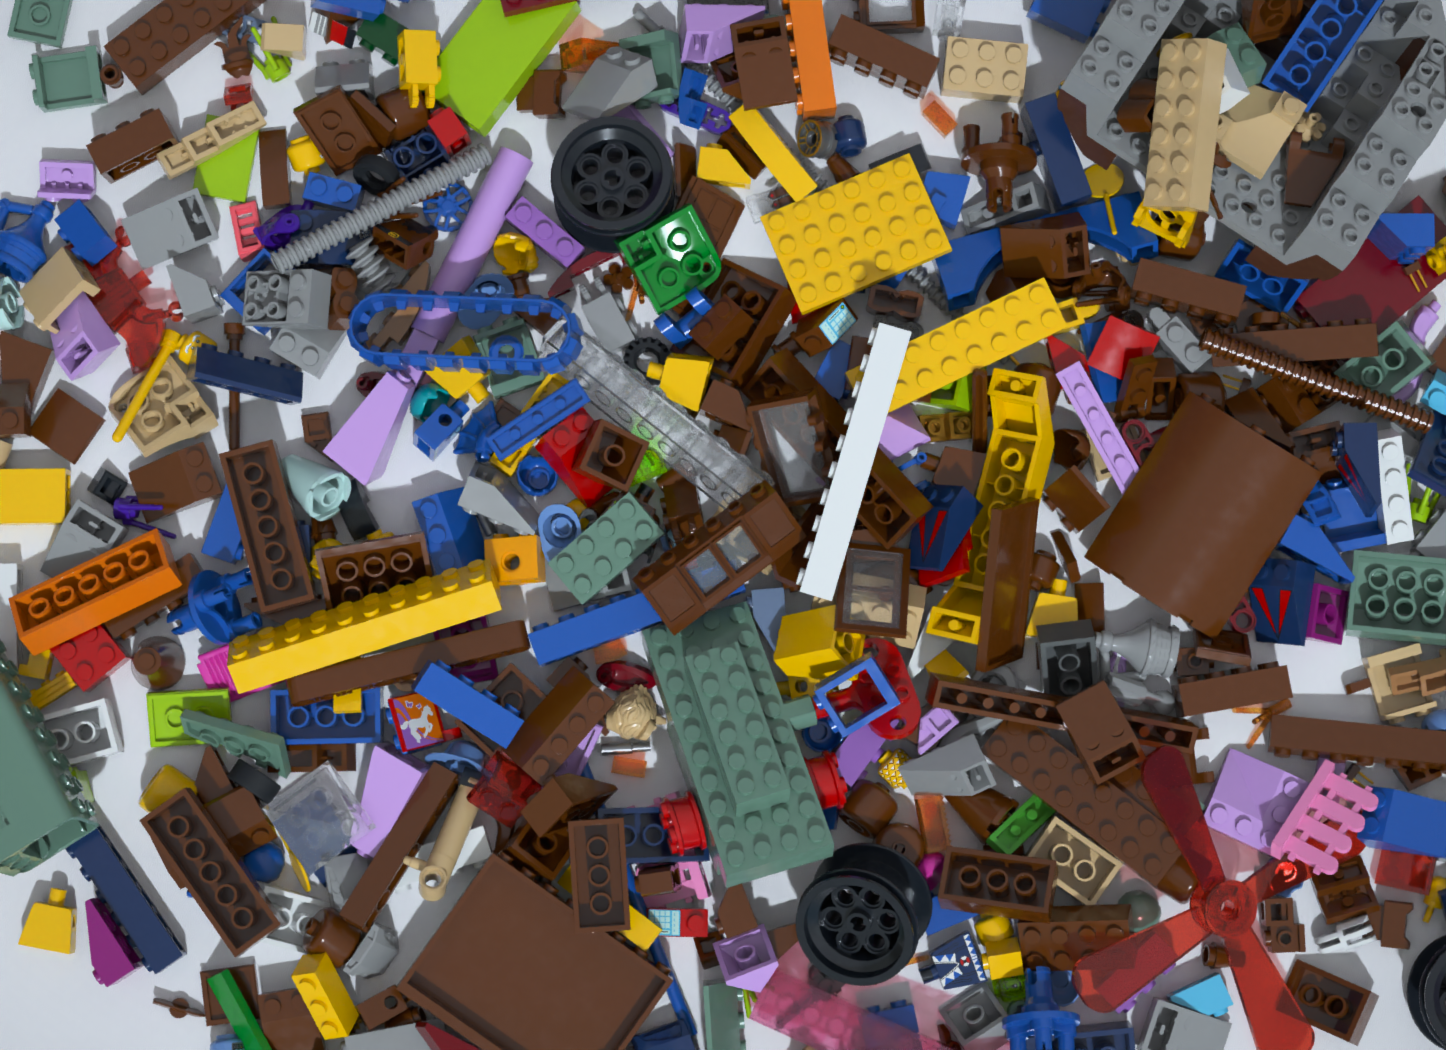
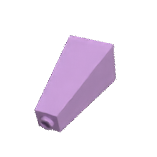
M393 369L388 371L322 451L364 486L381 478L386 470L416 387L411 382V377L402 370L397 371Z
M390 741L375 745L372 751L351 844L357 848L356 852L367 859L375 857L431 767L412 754L403 755L401 750L397 751L395 744Z

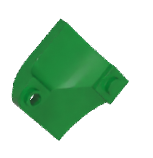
M690 203L653 221L639 231L620 236L614 240L624 261L636 277L657 315L686 300L685 294L695 286L703 290L712 284L721 272V261ZM708 262L709 269L702 271L703 263Z

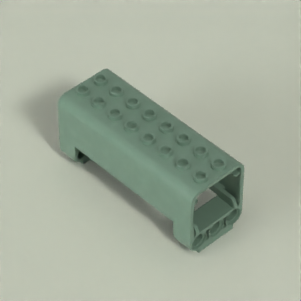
M0 640V814L7 825L0 830V873L14 877L19 873L32 870L91 833L99 826V823L95 817L96 810L94 806L83 796L81 792L83 791L82 784L75 776H72L69 770L70 763L68 759L57 749L56 744L58 742L56 737L49 729H46L43 723L45 718L38 707H34L31 702V692L24 683L20 682L17 676L19 671L16 665L11 660H8L4 653L6 647Z

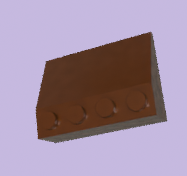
M723 258L718 278L706 287L704 294L714 304L726 294L755 321L719 361L714 358L711 375L718 379H727L736 384L735 388L742 390L756 373L795 306L796 300L786 287ZM694 339L681 350L674 344L670 348L671 352L677 354L713 357Z
M424 531L315 549L327 611L337 608L343 602L350 601L353 603L362 600L368 594H381L389 591L396 585L405 586L415 583L421 577L434 576Z

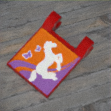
M417 692L388 699L402 752L463 737L459 727L444 730L438 706Z

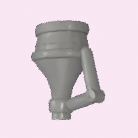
M1151 618L1136 628L1122 634H1113L1111 631L1106 630L1094 632L1096 648L1100 651L1099 681L1103 678L1104 673L1110 671V651L1120 654L1136 670L1116 674L1139 682L1146 680L1147 675L1160 674L1164 678L1172 675L1180 645V631L1177 626L1170 625L1167 627Z

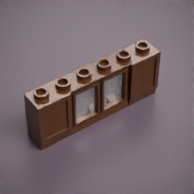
M763 480L761 483L752 486L749 492L741 498L732 501L717 516L709 518L694 533L685 536L682 542L674 548L665 551L658 560L642 568L632 580L663 623L675 636L807 536L776 490L766 480Z

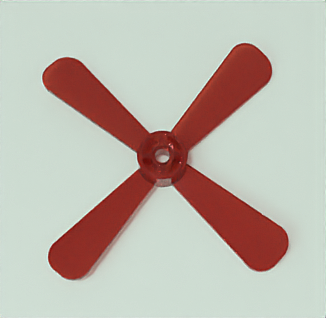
M1163 745L1156 748L1146 756L1142 763L1141 781L1199 884L1192 892L1189 904L1190 909L1081 957L1072 969V983L1082 1002L1090 1009L1100 1013L1112 1012L1211 934L1221 937L1256 1050H1311L1315 1041L1314 1031L1251 926L1256 918L1257 903L1316 876L1317 874L1313 873L1314 867L1297 858L1292 862L1287 859L1289 854L1284 853L1281 860L1277 858L1272 859L1242 882L1225 877L1183 755L1172 746ZM1329 819L1323 822L1337 831L1341 826ZM1348 829L1345 834L1352 840L1351 850L1348 853L1342 854L1334 851L1332 854L1338 860V865L1356 857L1366 847L1365 844L1357 839L1358 832H1352ZM1310 837L1306 842L1323 852L1327 848L1326 845Z

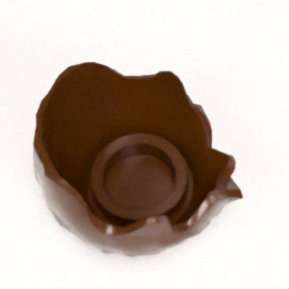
M1063 428L1055 430L1053 432L1055 442L1053 449L1055 457L1053 461L1063 466L1065 470H1069L1075 465L1081 471L1087 463L1091 451L1088 437L1084 432L1076 429Z

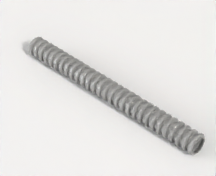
M479 143L477 148H470V152L464 151L462 156L456 155L455 160L451 158L448 160V163H441V167L435 166L434 171L428 170L426 175L420 174L418 179L412 178L411 183L407 181L404 183V186H397V190L391 189L390 194L384 193L382 198L376 197L374 202L368 201L367 206L361 205L359 210L355 208L353 213H345L344 218L340 216L338 221L332 220L330 225L324 224L323 229L317 228L315 233L309 232L307 237H300V241L294 240L292 245L286 244L285 249L280 247L277 253L271 252V261L275 269L279 273L284 274L286 269L292 270L294 265L300 266L301 261L305 263L309 257L313 259L315 254L321 255L324 249L328 251L330 246H338L339 241L343 243L345 238L351 239L353 234L359 235L360 230L366 231L368 226L374 227L375 223H381L383 218L387 220L391 214L393 216L397 215L398 210L402 212L405 209L404 207L410 208L412 203L418 204L419 199L425 200L427 195L433 196L435 191L439 193L442 187L446 189L449 186L448 184L454 185L456 180H463V176L469 177L471 172L477 173L478 168L482 170L485 168V165H492V156L487 147Z

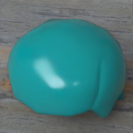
M426 383L414 392L410 400V413L417 420L424 423V417H429L441 404L447 405L451 395L436 383Z

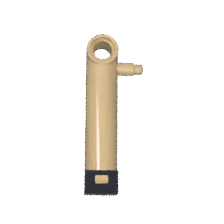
M465 766L458 783V790L428 860L424 861L410 856L404 857V864L421 871L419 876V893L425 900L438 901L445 895L446 886L479 807L484 802L490 788L491 775ZM436 880L439 882V885L430 887L426 882Z

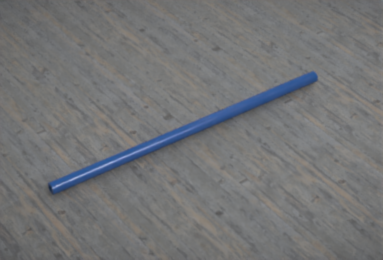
M587 762L581 776L594 779ZM604 804L600 809H607V808H606V806H605V804ZM627 865L630 904L646 916V904L641 893L636 892L635 877L630 865ZM657 936L649 947L654 963L657 964L660 961L672 970L659 936ZM671 971L670 975L673 976L674 981L666 990L677 1019L684 1020L690 1036H693L698 1032L675 975Z

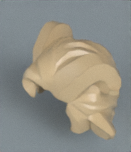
M635 684L629 690L621 692L614 700L615 703L605 714L607 717L606 728L627 740L635 738L646 741L653 730H656L657 725H665L667 723L665 717L657 714V704L650 693L647 692V688L642 684L639 686Z

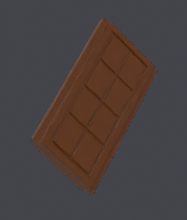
M690 175L674 211L688 203L692 204L720 259L745 205L702 179ZM705 262L703 263L702 271H707L709 263ZM638 284L635 291L647 297L640 284ZM686 299L669 310L683 317L694 307Z

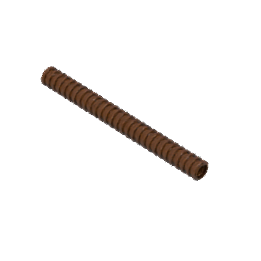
M1209 327L1203 331L1199 340V351H1204L1205 349L1207 354H1212L1213 352L1215 357H1220L1221 355L1224 360L1229 358L1232 363L1237 361L1240 366L1245 364L1248 369L1253 367L1256 372L1261 370L1264 375L1269 373L1272 378L1277 376L1280 381L1285 379L1288 384L1293 382L1296 387L1301 385L1304 390L1309 388L1310 392L1314 393L1317 391L1320 396L1325 394L1328 399L1333 397L1336 402L1342 400L1341 402L1344 405L1349 403L1352 408L1357 406L1358 410L1365 409L1366 413L1373 412L1374 416L1381 415L1382 419L1389 418L1390 422L1397 421L1398 425L1405 424L1406 428L1413 427L1414 431L1420 430L1422 434H1426L1434 422L1435 415L1431 410L1426 412V409L1423 407L1418 409V406L1415 404L1410 406V402L1402 403V399L1394 400V396L1386 397V393L1379 394L1378 390L1371 391L1370 387L1363 388L1362 384H1357L1356 386L1353 381L1348 383L1345 378L1340 380L1337 375L1332 377L1329 372L1324 374L1321 369L1316 371L1313 366L1308 368L1305 363L1300 365L1297 360L1292 362L1289 357L1284 359L1281 354L1276 356L1273 351L1268 353L1265 348L1260 350L1257 345L1252 347L1249 342L1244 344L1243 340L1236 341L1233 336L1228 338L1225 333L1220 335L1217 330L1211 332L1212 330Z

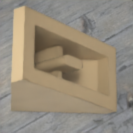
M262 23L260 50L302 61L306 60L307 32L304 25Z

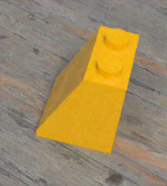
M836 605L782 616L780 629L778 630L776 650L773 655L774 661L787 676L825 679L862 657L865 634L834 631ZM859 673L849 678L848 680H858Z

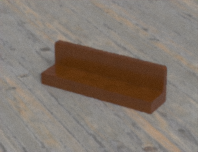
M820 502L810 504L798 521L807 537L771 563L775 579L796 589L801 587L796 584L800 569H806L809 559L804 558L808 542H814L817 532L812 531L816 515L822 516L825 505L820 504Z

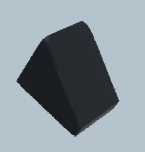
M100 467L87 490L114 506L115 499L117 497L120 498L128 483Z

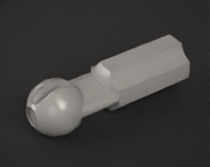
M1110 671L1104 673L1101 679L1105 681L1117 701L1134 707L1140 706L1143 703L1149 705L1153 713L1162 715L1170 714L1175 708V698L1167 690H1159L1153 693L1147 691L1144 683Z

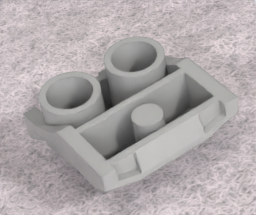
M357 852L330 857L323 856L330 907L339 912L341 911L373 858H364Z
M377 922L374 923L343 971L349 975H359L366 979L384 974L399 952L398 933L389 927Z

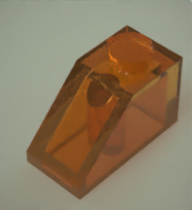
M578 38L560 44L561 70L581 74L586 73L596 58L606 53L611 47H619V43Z

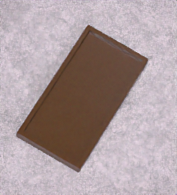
M1028 497L992 508L976 671L988 672L1023 658L1039 499Z

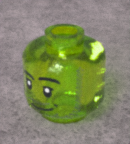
M1024 975L992 980L995 997H1000L1003 1002L1026 999Z

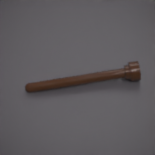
M224 323V335H226V340H229V350L240 352V340H243V335H245V326L242 323ZM229 390V450L231 451L240 448V393Z

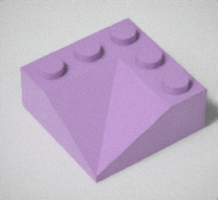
M1229 748L1215 778V782L1204 802L1206 808L1199 815L1196 822L1269 857H1273L1270 855L1272 841L1303 795L1309 782Z

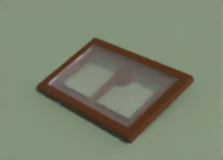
M849 542L837 582L834 631L906 639L911 549L891 547L887 550L884 546Z

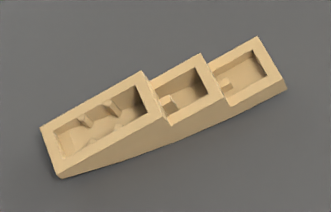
M251 101L206 123L204 128L182 138L180 143L157 153L156 158L168 179L171 180L244 140L266 126L267 123L255 102Z

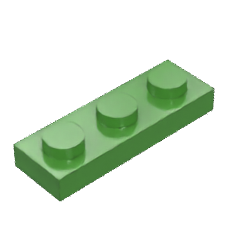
M1032 795L988 837L986 843L997 853L1013 854L1056 812Z

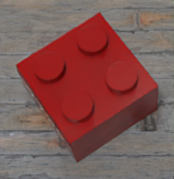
M104 623L49 649L83 692H91L131 659V656L117 639H113Z

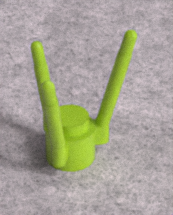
M275 16L271 17L272 23H277ZM251 27V31L261 48V35L255 27ZM249 51L254 64L263 73L266 80L271 79L272 83H276L291 74L289 68L292 64L288 57L281 55L280 58L278 55L272 56L270 52L263 51L267 58L264 62L265 67Z
M1411 463L1406 464L1409 501L1411 496V478L1407 476ZM1426 487L1422 499L1413 498V502H1410L1412 521L1426 524L1427 518H1430L1441 494L1436 492L1431 502H1428L1432 489Z

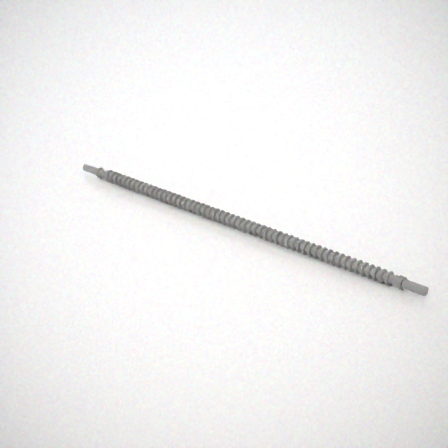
M641 9L633 16L649 32L665 29L662 25L658 26ZM681 63V66L685 65L688 69L708 75L705 87H709L708 92L713 91L714 97L720 98V103H726L725 108H731V113L742 105V100L737 101L736 97L722 91L718 80L714 79L715 74L710 75L708 68L703 69V63ZM804 158L799 159L804 169L818 184L815 190L816 193L833 186H828V181H823L821 174L816 175V169L811 170V165H806ZM918 266L907 271L906 278L911 277V282H916L918 289L923 288V294L928 293V298H933L935 305L940 304V310L945 309V314H950L952 321L966 315L963 313L964 308L948 310L944 295L940 291L941 287H935V281L930 282L928 280L930 277H925L923 270L918 271ZM1005 357L999 361L1004 365L1010 357Z

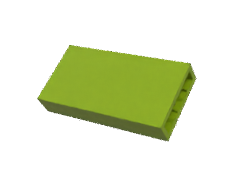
M482 0L437 58V66L441 67V80L435 86V103L444 109L450 106L460 121L485 138L522 90L528 79L534 74V70L538 69L582 11L577 1L504 17L500 0Z

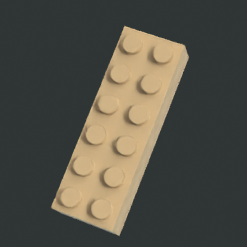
M1209 38L1162 39L1143 206L1161 211L1208 212L1227 44Z

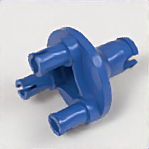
M247 567L236 573H226L224 575H220L212 570H205L195 574L188 587V604L172 610L167 615V623L177 620L182 622L181 626L173 628L171 632L175 635H183L199 629L211 642L225 645L238 636L255 629H260L263 624L261 616L257 612H253L242 617L241 606L236 595L237 589L253 584L251 573L249 572L250 569Z
M1036 966V971H1031L1030 968L1025 969L1026 1000L1021 1007V1013L1009 1015L1002 1019V1028L1006 1030V1039L1009 1040L1010 1050H1027L1026 1040L1030 1036H1035V1050H1043V1044L1045 1045V1050H1052L1051 1035H1055V1038H1058V1050H1075L1074 1037L1077 1036L1076 1027L1080 1025V1015L1074 1012L1060 1011V1006L1053 998L1052 973L1049 967Z

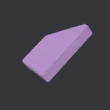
M933 707L920 718L917 748L919 755H922L959 723L950 710Z

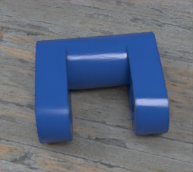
M696 286L685 294V297L694 308L676 322L663 312L654 320L660 332L680 350L693 340L688 333L715 305Z

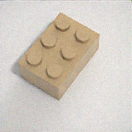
M948 36L945 45L941 96L1020 104L1024 96L1028 44Z
M1056 816L1050 817L1024 855L1027 857L1056 860L1059 871L1056 886L1083 905H1095L1123 865V863Z

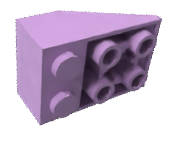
M685 4L679 30L681 63H709L734 52L730 25L763 19L765 6H755L752 4Z
M84 291L54 320L60 331L57 334L50 332L55 358L71 381L93 373L121 344Z

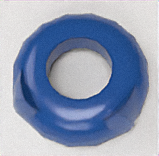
M501 335L490 345L489 357H498L500 348L504 345H510L514 348L515 354L513 358H523L524 348L521 342L511 335Z

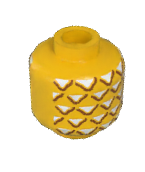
M902 748L895 749L892 752L887 749L877 760L880 763L878 775L892 788L902 787L905 789L907 785L898 767L913 758Z

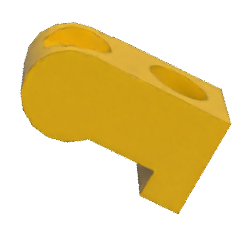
M48 649L33 656L30 652L27 665H19V675L43 680L50 679L54 660L53 653Z

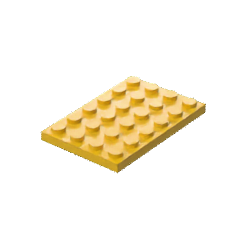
M910 153L807 196L798 203L793 202L760 217L802 315L952 252L951 245Z

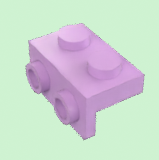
M41 159L39 161L40 189L37 191V197L45 198L46 201L50 202L61 201L62 198L72 199L73 202L80 199L84 203L88 202V199H92L95 195L96 170L94 161Z

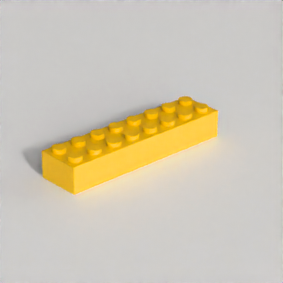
M1043 277L909 341L888 413L972 374L976 368L982 369L1067 328L1068 326L1045 278ZM861 365L844 373L852 392L856 381L862 382L864 372L859 371Z

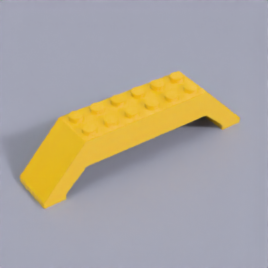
M998 368L993 369L987 393L990 395L994 428L976 494V499L983 505V508L970 527L973 549L968 551L970 572L955 577L953 586L936 607L932 606L926 629L928 634L976 645L979 639L992 508L1028 497L1039 499L1040 504L1055 445L1046 378Z

